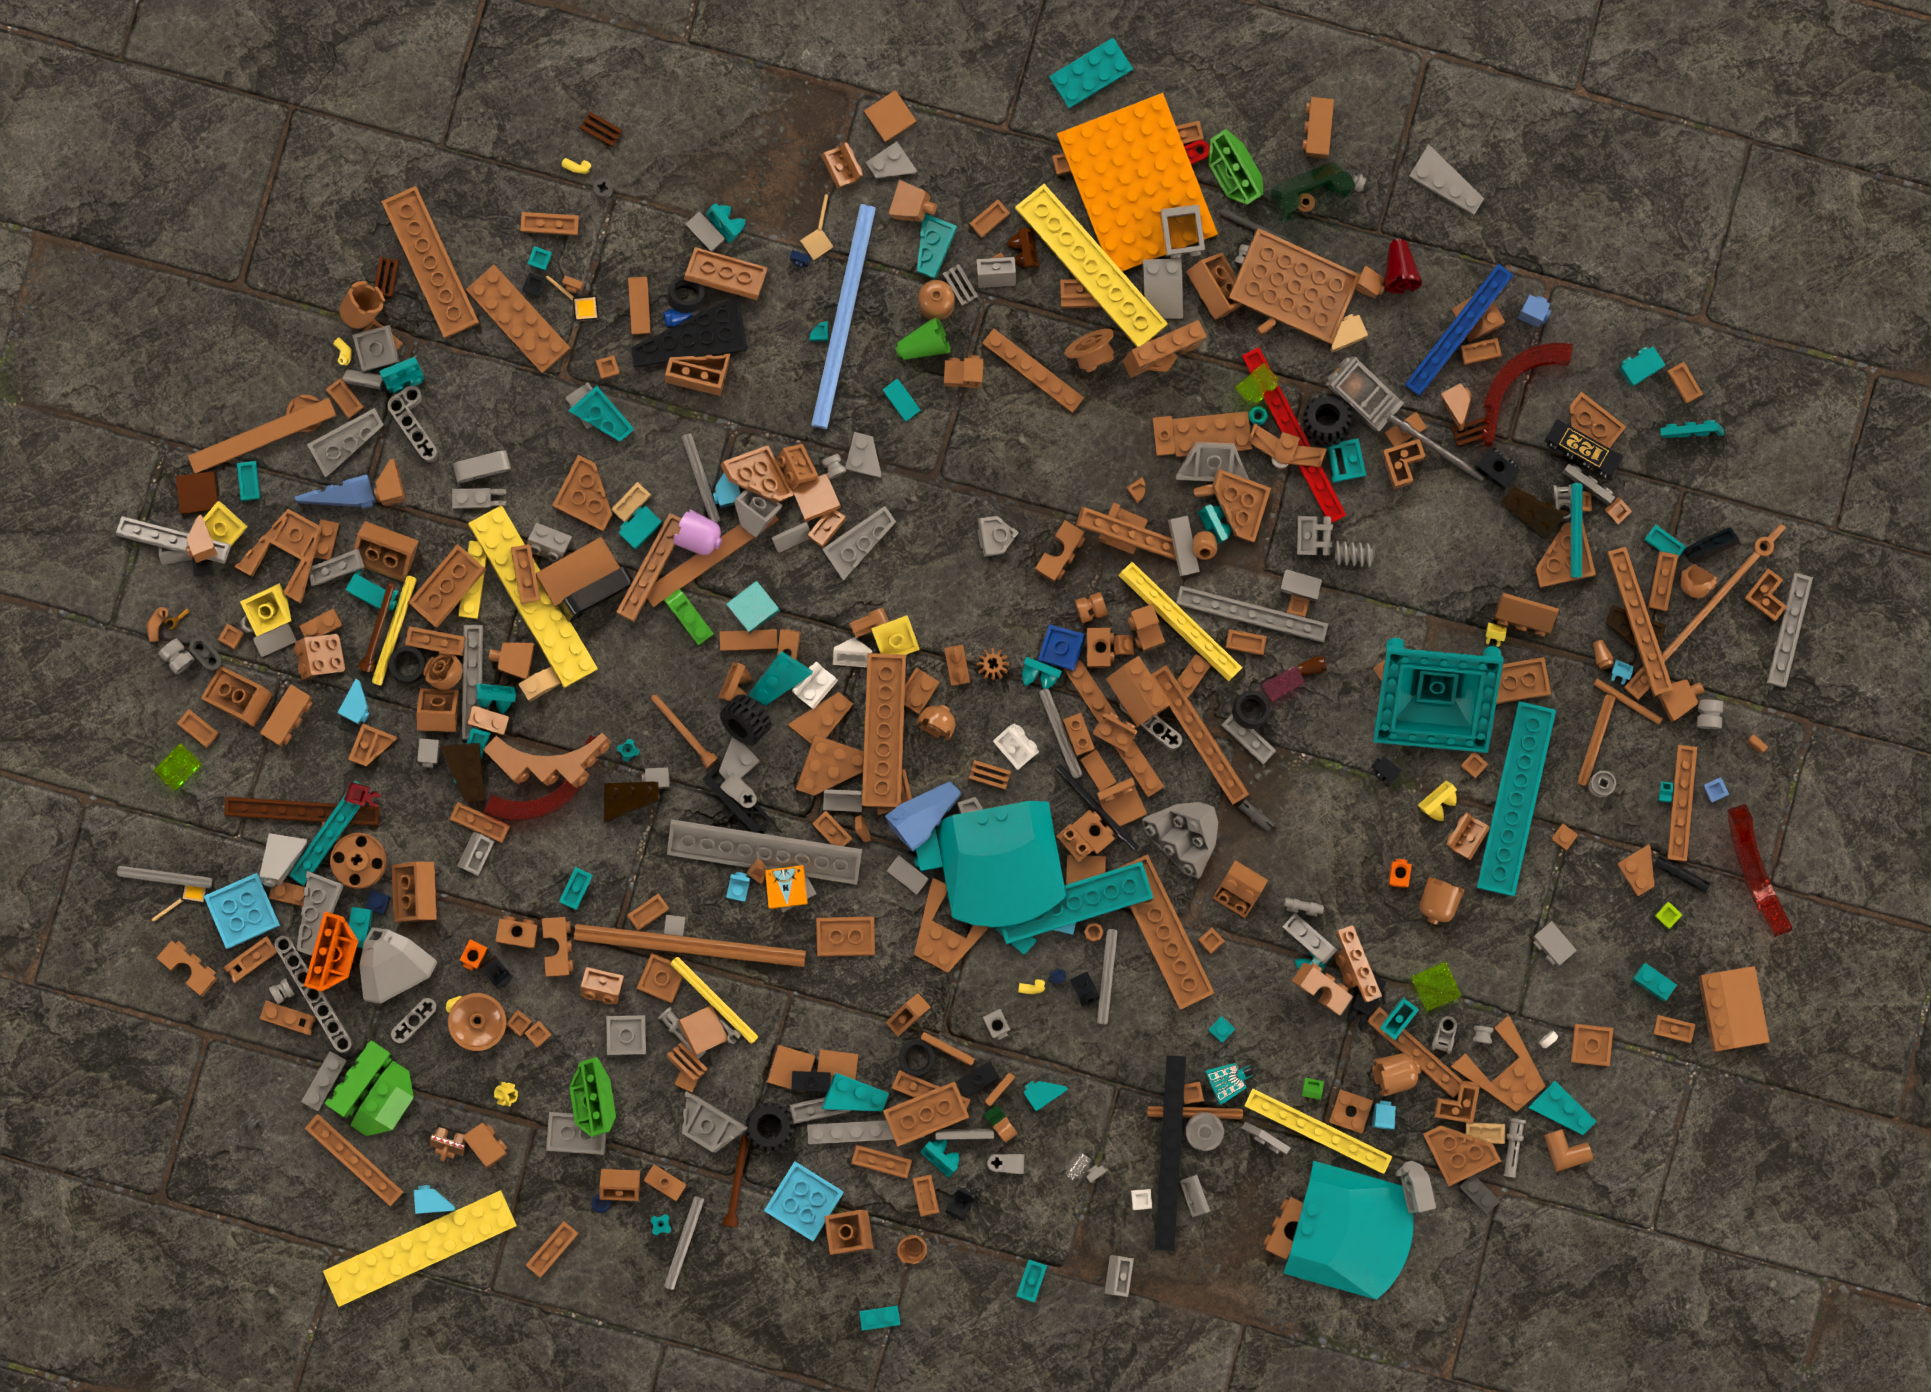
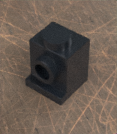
M1385 757L1381 760L1377 758L1371 765L1373 771L1376 772L1374 775L1382 782L1384 780L1387 781V787L1393 783L1402 771Z

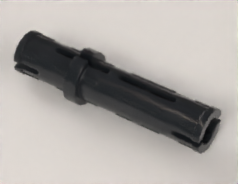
M1660 855L1655 861L1654 867L1668 873V876H1674L1703 893H1706L1711 882L1685 870L1678 863H1673Z

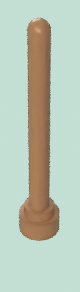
M652 695V702L702 757V764L707 769L715 764L718 760L717 756L714 753L711 754L710 751L707 752L657 695Z

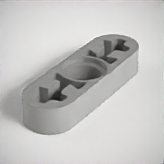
M430 998L423 999L394 1027L391 1032L392 1039L397 1043H405L435 1014L437 1010L436 1002ZM424 1003H432L431 1008L433 1010L431 1012L427 1010L423 1014L426 1018L423 1019L416 1011L419 1009L422 1012L425 1008ZM413 1015L418 1016L420 1019L417 1026L409 1024V1018ZM404 1023L408 1028L412 1029L410 1033L408 1030L404 1032V1039H396V1031H402L405 1028L402 1026Z

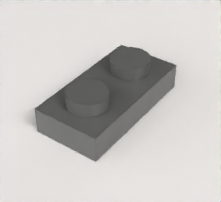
M1475 1175L1468 1177L1459 1186L1485 1215L1500 1202Z

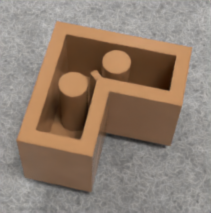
M972 355L964 358V361H960V358H949V361L945 360L944 386L982 388L983 359Z
M1420 439L1382 451L1381 455L1393 490L1412 484L1413 477L1408 465L1422 461L1426 457Z
M1153 604L1130 613L1127 621L1130 630H1134L1137 637L1134 640L1138 649L1141 648L1142 652L1165 644Z

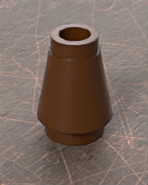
M1317 655L1298 664L1301 675L1321 674L1327 670L1324 656Z

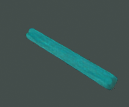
M1581 483L1571 484L1572 578L1582 577L1583 485Z

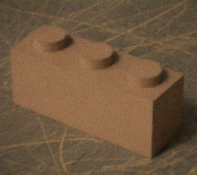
M1311 97L1310 103H1306L1305 114H1309L1308 121L1304 123V132H1307L1306 140L1303 139L1302 151H1305V157L1328 159L1334 99Z
M290 685L260 734L281 747L283 744L287 745L292 737L290 733L293 728L297 729L302 722L300 717L304 711L308 712L313 704L311 702L312 697L295 686Z

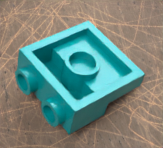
M415 357L379 371L389 393L393 392L394 394L401 392L407 386H417L425 379Z

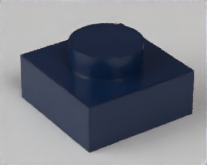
M792 250L790 261H793L792 264L797 267H808L810 256Z
M371 890L365 908L384 915L390 896Z

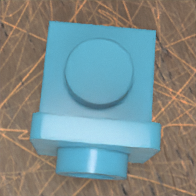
M736 872L735 875L731 874L726 898L742 902L746 901L750 878H747V874Z

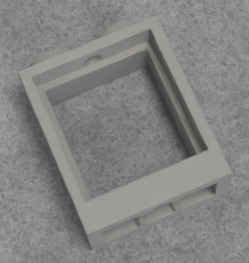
M1199 205L1160 210L1166 257L1171 256V259L1182 258L1183 254H1189L1190 257L1200 256L1201 252L1205 251ZM1194 215L1199 246L1171 249L1167 218Z

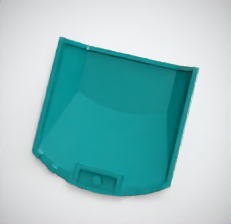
M1025 801L956 814L941 820V823L938 826L936 825L952 918L974 926H988L990 928L1014 926L1034 920L1045 912H1049L1066 897L1049 802Z
M1313 1161L1307 1191L1283 1274L1377 1300L1390 1288L1400 1274L1411 1247L1413 1213H1408L1403 1186Z

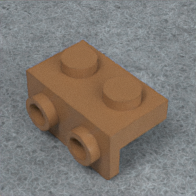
M847 142L821 155L837 189L853 184L863 176L862 169Z
M1466 812L1458 820L1455 831L1449 835L1447 846L1452 851L1471 860L1490 827Z

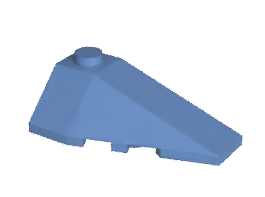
M368 475L345 480L342 486H327L323 492L321 490H314L295 497L296 502L301 504L362 507V509L372 507V503H376L372 482Z
M949 781L900 804L888 813L885 818L890 829L914 851L929 839L931 831L936 825L938 826L941 823L943 815L950 811L962 793Z

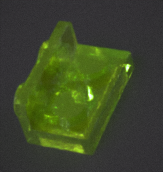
M1263 363L1240 382L1235 389L1249 405L1253 402L1257 404L1264 398L1263 394L1267 390L1271 392L1279 385L1277 382L1280 378L1275 376L1267 365Z
M180 743L154 771L172 789L177 790L197 771L202 763Z

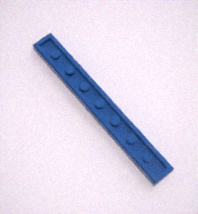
M1499 263L1405 383L1408 388L1421 396L1514 276Z

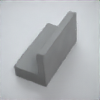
M1015 257L977 259L978 287L1015 286Z
M1287 569L1285 570L1279 591L1316 602L1322 580Z
M824 789L823 811L862 812V791Z

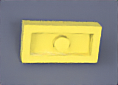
M1445 781L1417 806L1431 818L1443 821L1444 812L1441 803L1456 806L1457 797L1455 791L1457 789L1453 784Z

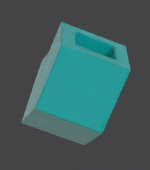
M1661 781L1658 801L1670 803L1673 794V783Z

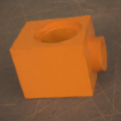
M1396 859V862H1391L1388 886L1409 887L1412 864H1407L1408 860ZM1397 868H1402L1405 871L1403 878H1398L1395 875Z
M470 939L460 958V961L464 962L462 966L472 971L474 968L479 969L489 949ZM471 951L478 952V959L472 962L468 959Z

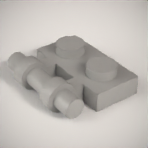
M1298 516L1297 554L1318 555V547H1323V555H1330V548H1332L1331 530H1333L1331 517H1324L1323 524H1318V516ZM1318 530H1323V541H1318Z
M1285 898L1283 907H1287V911L1298 913V910L1306 911V915L1317 917V914H1323L1324 910L1323 905L1304 902L1299 899Z

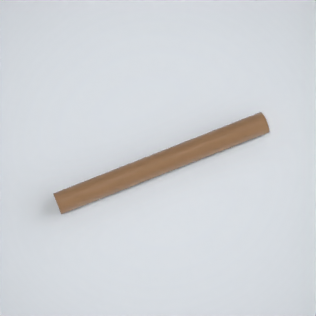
M1598 678L1594 682V686L1614 696L1617 700L1658 725L1661 723L1663 718Z

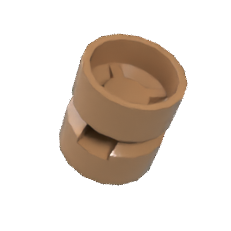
M1101 592L1090 595L1089 599L1083 597L1074 600L1082 624L1092 621L1093 617L1101 618L1108 615Z

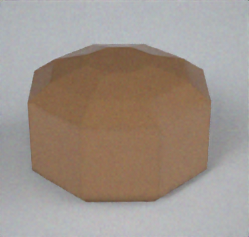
M1094 922L1087 925L1084 933L1086 939L1095 942L1101 939L1103 930L1101 925Z

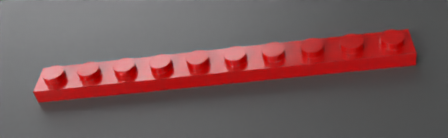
M1258 347L1242 355L1280 432L1300 438L1298 446L1311 447L1260 348ZM1298 465L1324 516L1331 517V524L1346 517V513L1322 467Z

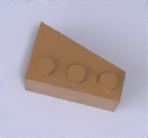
M730 354L722 356L706 355V357H670L665 373V383L721 396L730 363Z

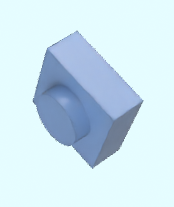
M1721 777L1703 785L1711 803L1729 795Z

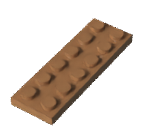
M495 265L491 266L466 289L470 296L542 374L571 349Z

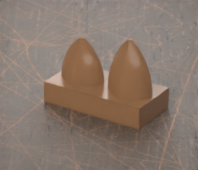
M963 645L944 648L951 686L970 683Z
M732 663L718 698L731 701L738 694L746 695L738 686V684H746L752 681L750 673L745 669L746 666L740 663Z

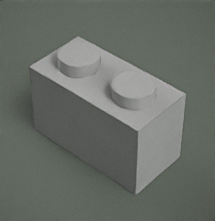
M1552 921L1532 937L1535 940L1533 942L1535 947L1547 954L1545 958L1552 966L1554 964L1557 967L1560 966L1577 951Z

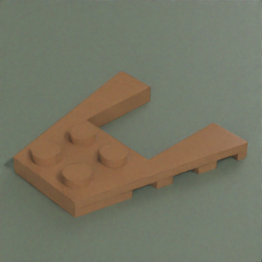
M287 509L272 525L269 532L259 539V542L252 550L250 549L245 554V557L239 564L235 565V568L253 577L270 545L273 544L301 559L283 594L301 603L322 527Z
M932 878L914 955L948 973L989 927L973 925L967 938H964L932 921L947 893L946 884Z
M1508 1015L1493 1029L1519 1057L1492 1082L1487 1079L1466 1054L1462 1055L1450 1067L1468 1080L1479 1084L1480 1088L1484 1091H1487L1517 1112L1545 1087V1084Z

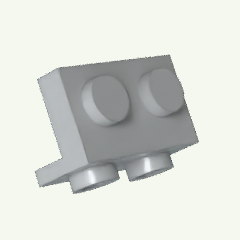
M536 523L528 538L527 545L530 544L532 554L539 555L552 562H557L564 558L572 536Z

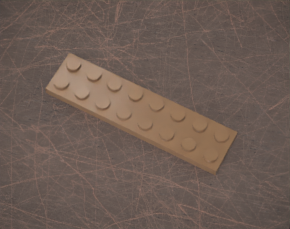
M414 186L381 201L444 339L479 324L417 187Z
M868 653L862 807L896 808L901 804L906 655Z
M1147 854L1122 866L1125 867L1142 861L1154 897L1153 899L1131 905L1130 908L1177 1006L1181 1010L1215 992Z

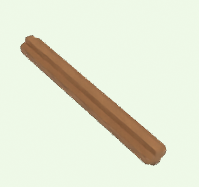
M1606 695L1577 781L1579 785H1588L1615 702V697L1612 695Z
M1149 1106L1147 1108V1116L1163 1117V1107ZM1183 1107L1182 1117L1192 1118L1195 1114L1207 1112L1216 1115L1219 1119H1242L1243 1109Z

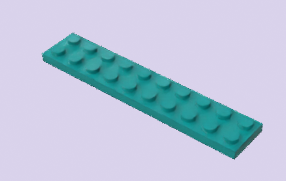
M1520 701L1517 704L1476 888L1512 897L1515 896L1556 714L1554 709Z

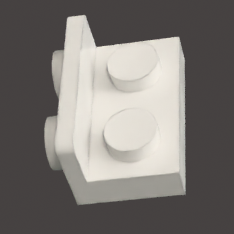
M818 662L809 667V669L813 670L812 675L795 685L792 689V692L813 710L838 681Z
M1015 723L993 740L1017 770L1039 753L1036 744L1025 736L1024 730Z

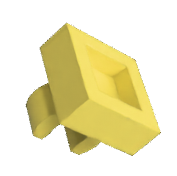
M1488 622L1486 644H1489L1493 638L1497 640L1496 646L1499 647L1501 641L1505 640L1507 627Z

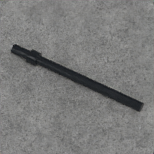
M1061 764L1055 768L1063 779L1117 834V838L1121 842H1125L1135 852L1139 846L1130 837L1126 829L1123 830Z

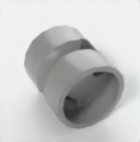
M177 638L169 642L158 653L165 663L169 662V668L175 675L184 671L195 660L188 651H184V646Z
M1698 700V712L1701 715L1697 717V728L1722 729L1723 718L1720 714L1723 712V701Z
M1608 771L1597 772L1588 782L1590 793L1598 798L1608 796L1616 787V779Z

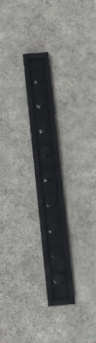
M1166 1055L1155 1250H1175L1186 1056Z

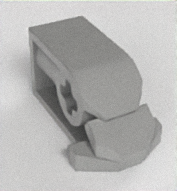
M1414 1161L1405 1162L1395 1172V1175L1401 1177L1408 1213L1435 1209L1436 1205L1428 1173L1419 1163Z

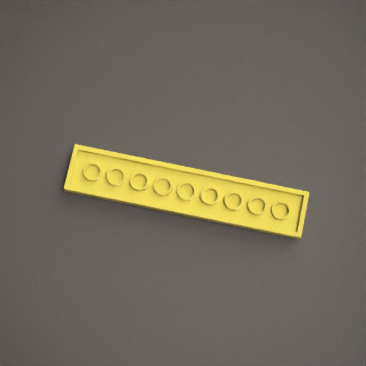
M1045 184L1015 207V210L1136 347L1147 343L1168 326V323Z
M499 506L469 522L468 526L483 548L485 555L563 688L597 671V666L571 622L566 620L559 605L553 606L538 579L540 601L521 604L511 547L525 544L503 506ZM533 559L535 573H537L540 569Z
M500 1190L326 1269L323 1273L337 1305L340 1307L517 1225Z

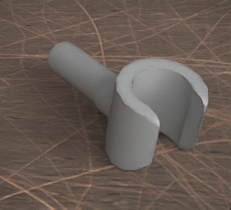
M721 1019L720 1022L723 1028L729 1034L728 1041L731 1044H735L737 1040L733 1035L739 1039L741 1033L738 1030H732Z

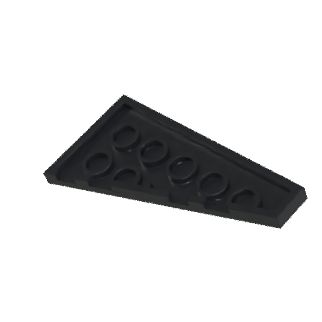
M739 295L721 302L717 306L707 311L705 310L679 323V325L631 347L634 367L668 363L670 357H706V355L716 356L747 351Z

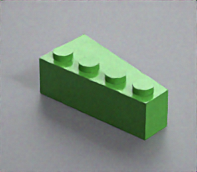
M371 1040L357 1058L355 1067L352 1066L346 1073L344 1083L341 1082L335 1088L332 1100L328 1098L324 1104L343 1117L353 1116L359 1108L356 1105L360 1099L364 1100L370 1091L367 1090L371 1084L375 1085L381 1076L379 1074L383 1067L386 1069L392 1061L390 1058L392 1054Z

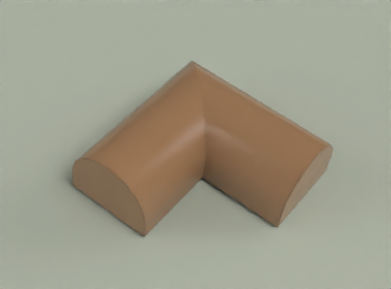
M1768 568L1744 598L1774 622L1787 607L1772 595L1783 579Z
M1461 1081L1457 1101L1437 1097L1434 1116L1436 1118L1473 1124L1480 1085L1474 1082Z
M1563 1129L1544 1135L1555 1172L1593 1161V1155L1588 1142L1568 1147Z

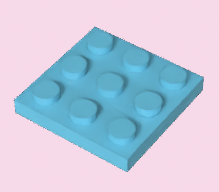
M258 873L204 896L226 949H230L280 927Z
M794 1161L764 1211L811 1241H814L825 1224L824 1216L831 1214L844 1192Z

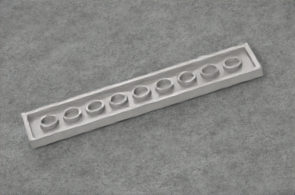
M671 819L667 855L748 868L759 858L764 863L766 870L803 865L805 877L857 885L862 849Z

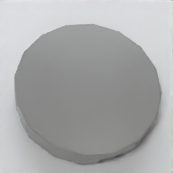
M1202 1112L1195 1114L1189 1119L1185 1133L1188 1142L1193 1148L1209 1151L1215 1149L1222 1142L1224 1127L1222 1121L1216 1115Z

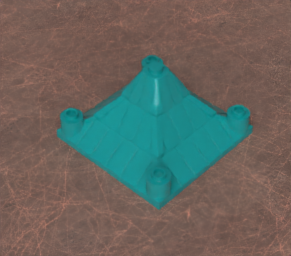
M1389 639L1386 642V657L1377 716L1374 720L1373 742L1488 753L1503 667V656L1500 649L1490 646L1483 650L1482 656L1410 650L1405 649V643L1402 639Z

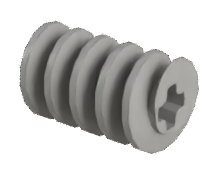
M1336 541L1335 560H1337L1338 565L1344 560L1346 566H1348L1350 561H1352L1353 566H1356L1357 561H1359L1361 567H1363L1365 562H1367L1368 567H1371L1374 562L1375 543L1370 549L1369 543H1366L1363 548L1362 543L1359 542L1355 548L1354 542H1350L1349 547H1347L1346 541H1343L1340 547L1339 542Z

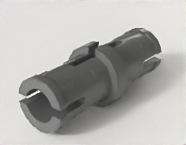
M1247 799L1238 808L1251 818L1250 821L1253 823L1255 821L1267 833L1275 825L1262 813L1261 809L1258 810Z

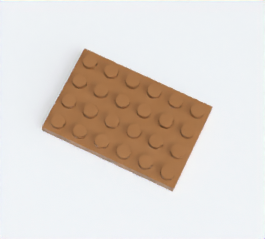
M1258 228L1228 299L1331 345L1361 275Z

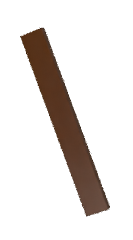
M226 797L224 816L326 822L338 804ZM361 806L349 824L379 826L380 806Z

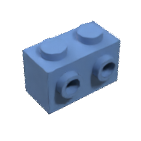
M1529 294L1518 319L1539 328L1541 323L1545 324L1551 313V310L1548 309L1550 303L1544 297H1534Z

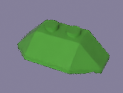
M1227 129L1211 138L1208 165L1226 197L1247 205L1263 195L1262 175L1245 145Z
M595 1057L579 1062L578 1069L569 1087L575 1125L591 1137L610 1132L616 1118L610 1078L599 1059Z
M392 1061L359 1107L350 1126L365 1136L392 1131L414 1099L410 1072L395 1061Z

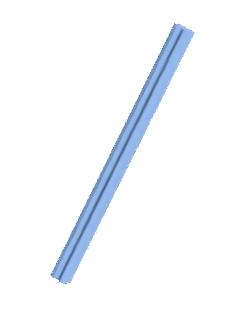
M860 204L811 424L822 429H827L876 210L875 207Z

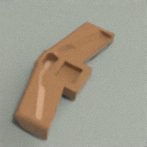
M1256 423L1248 441L1274 458L1276 462L1285 465L1321 467L1327 448L1298 446L1300 438L1282 432L1280 439H1278Z

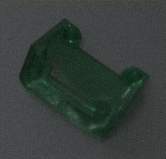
M1330 162L1277 183L1272 187L1270 195L1281 222L1284 223L1291 220V212L1297 210L1300 204L1298 196L1303 193H1308L1327 185L1330 193H1339L1343 199L1351 196L1356 186L1352 176L1339 164Z

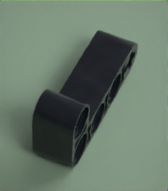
M625 566L567 596L559 604V608L566 620L572 622L582 616L588 609L628 589L633 582V578Z

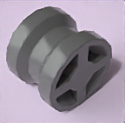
M600 178L595 181L593 189L597 198L605 200L611 197L613 193L611 182L606 178Z

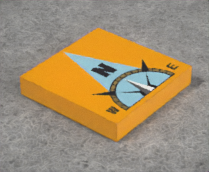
M803 865L765 870L769 909L808 904Z

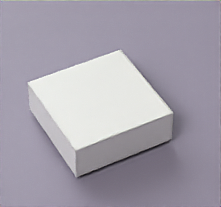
M1151 1189L1131 1191L1133 1210L1152 1209Z

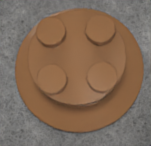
M1100 329L1090 332L1071 343L1066 348L1064 354L1067 358H1077L1079 368L1091 372L1098 365L1108 363L1114 359V350L1108 343L1113 338L1114 332L1111 329Z

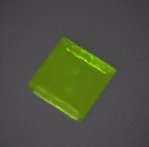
M1446 961L1410 977L1426 1012L1462 996Z

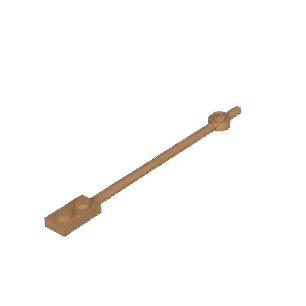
M1780 523L1768 537H1761L1755 542V552L1662 653L1664 662L1759 557H1766L1773 552V542L1786 529L1784 525ZM1761 544L1766 545L1765 551L1761 550ZM1644 666L1624 686V689L1636 700H1639L1650 688Z

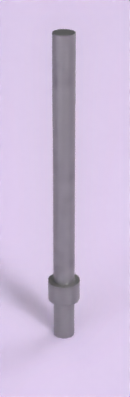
M1392 413L1387 417V420L1399 427L1400 431L1403 433L1407 432L1414 438L1420 439V442L1482 482L1485 478L1484 474L1411 427V424L1406 420L1402 421Z

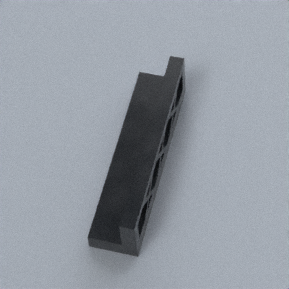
M719 764L710 774L702 778L703 781L751 832L759 833L772 819L757 803H755L754 807L759 812H754L753 806L751 811H743L740 808V803L738 802L737 805L734 802L735 799L720 788L723 783H717L712 778L721 767ZM744 795L746 797L744 799L749 800L751 798L750 796ZM753 814H762L766 821L758 827L753 822Z

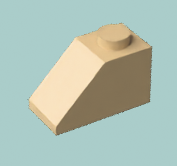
M1354 314L1343 318L1344 321L1341 322L1330 349L1331 353L1367 339L1368 334L1360 315L1354 316Z
M549 667L519 683V686L529 702H532L561 683L552 667Z

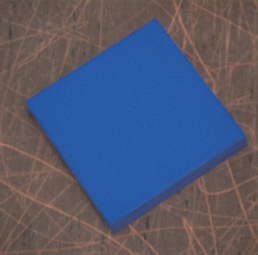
M1049 624L1038 661L1075 671L1086 635Z

